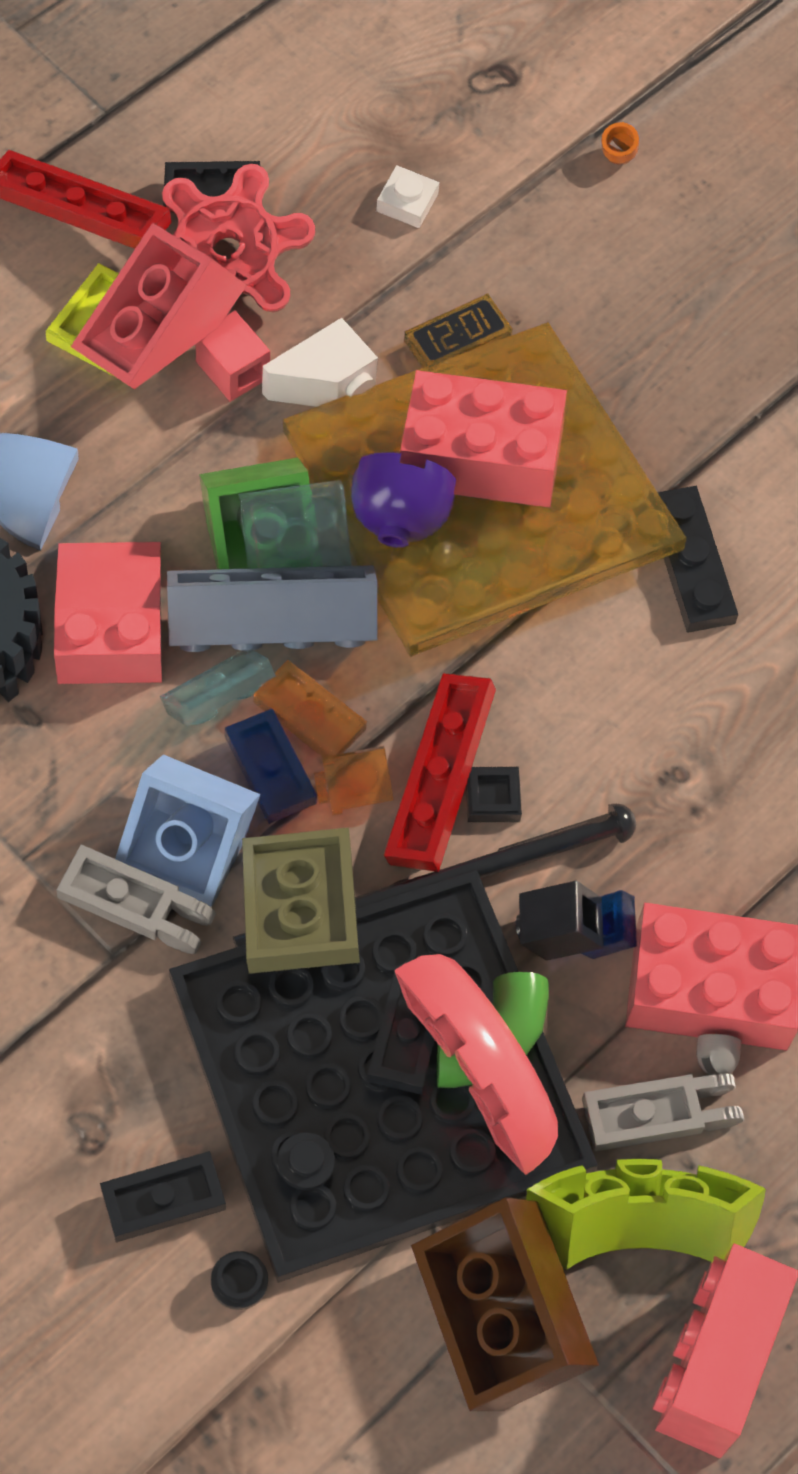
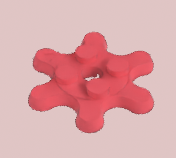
M248 164L239 168L234 174L230 189L226 193L215 197L202 194L189 179L175 178L169 181L163 189L162 197L166 207L170 208L178 218V226L173 235L215 260L247 286L241 294L251 296L260 308L272 313L282 310L289 302L291 295L287 282L275 272V260L286 251L302 249L311 243L315 236L313 220L303 213H293L277 217L266 212L262 205V199L269 186V177L265 169L256 164ZM225 238H232L240 243L238 250L231 254L229 259L214 252L215 245Z

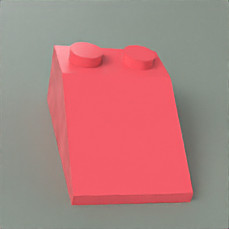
M152 223L71 347L135 390L216 330L247 285L209 256Z
M161 542L58 543L54 613V659L58 684L162 682Z

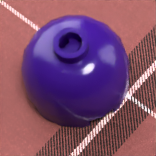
M386 452L363 456L360 459L358 469L354 472L352 480L351 498L357 519L370 532L377 535L381 543L391 547H406L409 542L424 540L434 535L448 520L454 502L456 478L448 469L427 459L425 468L400 463L402 453Z

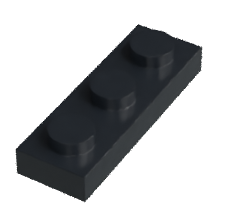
M697 485L649 494L646 505L686 632L735 624L739 614Z

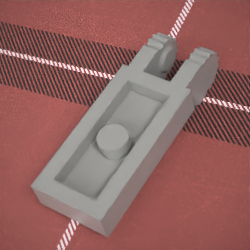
M80 845L56 889L57 898L150 939L156 940V938H159L167 946L179 949L187 954H196L201 944V939L189 930L182 929L180 926L166 921L171 909L183 918L206 926L212 923L216 915L215 910L207 905V903L180 892L178 886L84 845Z
M724 1073L693 1078L692 1074L584 1092L582 1103L593 1151L702 1134L703 1130H719L742 1123L744 1116L741 1107L725 1106L701 1111L698 1098L721 1096L734 1090L736 1084L733 1074Z

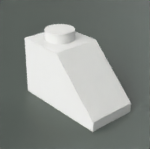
M340 318L265 364L262 374V394L270 401L338 409L351 400L359 401L371 392L376 385L378 357L343 318Z

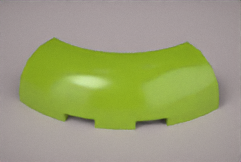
M621 1159L616 1160V1167L611 1170L586 1173L587 1171L582 1165L554 1174L528 1188L526 1200L538 1202L561 1265L565 1269H569L576 1263L601 1253L635 1248L671 1250L712 1262L714 1256L724 1259L734 1243L745 1247L760 1217L766 1188L727 1172L698 1165L697 1174L662 1169V1160Z

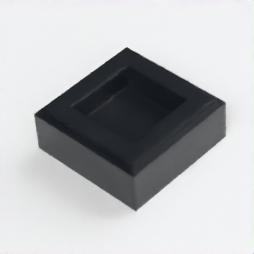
M519 767L471 768L466 784L467 822H520L522 810Z

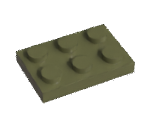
M349 828L242 838L246 959L249 974L360 963Z

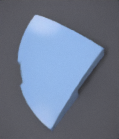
M0 433V525L17 540L41 551L60 512L59 499L79 460L78 449L42 438Z

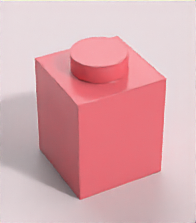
M236 310L228 314L216 330L195 344L197 364L229 402L262 383L263 366L270 362V350Z

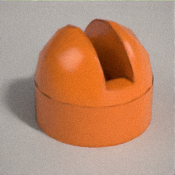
M618 122L611 124L604 130L601 139L602 151L610 162L617 165L627 164L635 158L639 150V135L632 125ZM613 140V142L624 152H621L612 145H610L611 141Z

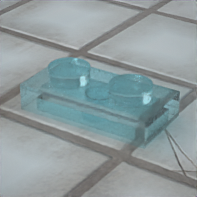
M252 649L248 651L242 650L161 695L160 699L168 715L185 726L190 724L198 725L215 717L218 713V708L234 699L242 700L255 695L261 690V684L274 678L276 675L267 657Z

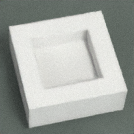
M396 165L377 199L376 211L420 228L438 195L440 182Z

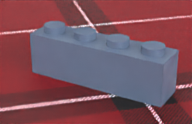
M373 565L167 571L169 646H180V649L183 651L201 652L210 649L211 645H231L234 649L248 651L259 649L262 647V644L283 643L287 648L305 649L312 647L314 642H334L340 647L353 648L364 645L365 641L378 640L377 578Z

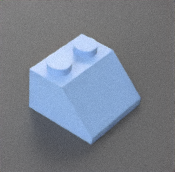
M162 755L142 773L115 859L179 887L180 892L212 907L242 848V838L247 836L260 794Z

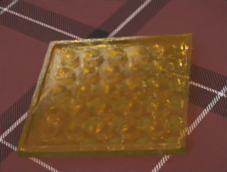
M549 322L418 370L567 390L563 432L550 508L455 495L448 520L434 535L424 540L409 542L406 547H391L381 543L378 540V536L370 532L357 519L351 498L354 472L358 469L360 459L363 456L373 453H400L416 370L374 385L362 394L352 397L347 395L283 419L284 434L297 457L308 470L311 482L359 566H374L377 578V599L410 657L685 550L686 536Z

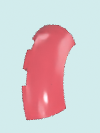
M441 954L424 955L395 969L394 972L408 1008L425 1026L446 1056L449 1058L454 1055L456 1056L461 1069L473 1084L469 1087V1092L483 1115L495 1144L527 1175L550 1155L558 1138V1120L537 1073L517 1039L486 995L454 959Z

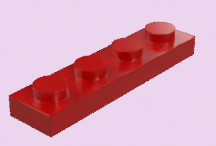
M8 150L0 159V199L135 249L152 223L164 230L172 223L170 208L12 150Z
M442 674L385 849L384 857L389 865L439 872L496 692L491 678Z

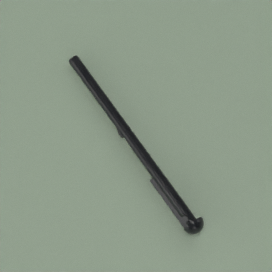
M619 803L609 804L607 814L499 848L496 852L440 869L439 872H431L412 879L408 877L399 880L388 887L355 897L356 908L474 870L478 871L480 879L614 835L620 843H624L633 836L636 830V818L627 806ZM246 933L233 936L235 947L246 944Z

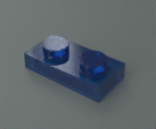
M273 708L225 727V739L251 790L260 794L258 804L268 824L317 804V794Z

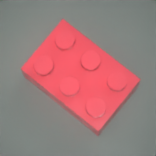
M416 370L400 453H402L400 463L425 468L427 459L448 469L456 478L455 495L550 508L563 432L567 390Z
M644 903L635 929L625 1027L697 1038L704 1034H723L739 1038L742 1041L741 1044L787 1051L798 1032V925Z
M735 1243L724 1259L714 1256L708 1271H705L692 1302L702 1307L701 1311L693 1310L688 1324L685 1323L672 1355L681 1359V1364L677 1365L674 1363L668 1377L665 1376L652 1407L653 1410L662 1413L656 1431L721 1459L741 1435L796 1284L798 1270Z

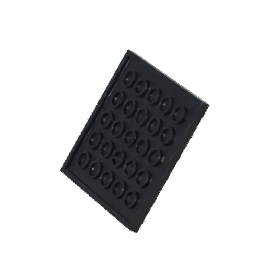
M477 870L356 908L360 963L249 974L245 944L169 969L172 986L278 1283L468 1217L505 1197L515 1199L527 1196L528 1188L559 1172L583 1165L587 1171L586 1173L595 1172L598 1167L544 1032H542L526 1056L537 1073L556 1114L558 1138L550 1155L527 1175L495 1144L486 1121L469 1092V1087L472 1085L458 1088L437 1087L436 1041L434 1042L421 1095L367 1081L395 969L420 956L444 955L454 959L466 971L491 1003L493 1002V981L495 978L503 974L519 972ZM308 1132L323 1137L331 1145L334 1152L335 1166L331 1177L324 1185L313 1190H299L290 1186L283 1180L278 1170V1154L281 1146L288 1138L298 1133Z

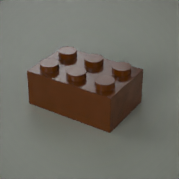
M505 1197L411 1245L469 1411H504L599 1366L538 1202Z

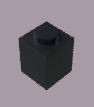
M577 880L519 893V914L516 917L515 926L520 944L546 961L604 949L602 898Z

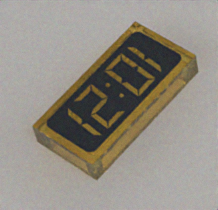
M487 293L406 330L404 342L424 371L438 373L511 339L513 328Z

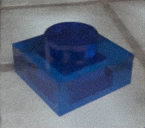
M619 890L600 896L603 909L604 949L581 954L591 959H596L637 947L634 895Z

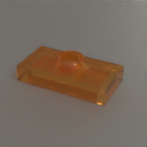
M289 660L253 694V703L332 765L367 728V721Z

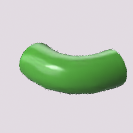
M532 972L503 974L496 977L493 981L492 1005L503 1018L527 1055L543 1032L549 1000V982L543 975ZM437 1043V1087L458 1088L473 1085L461 1069L456 1056L447 1057Z

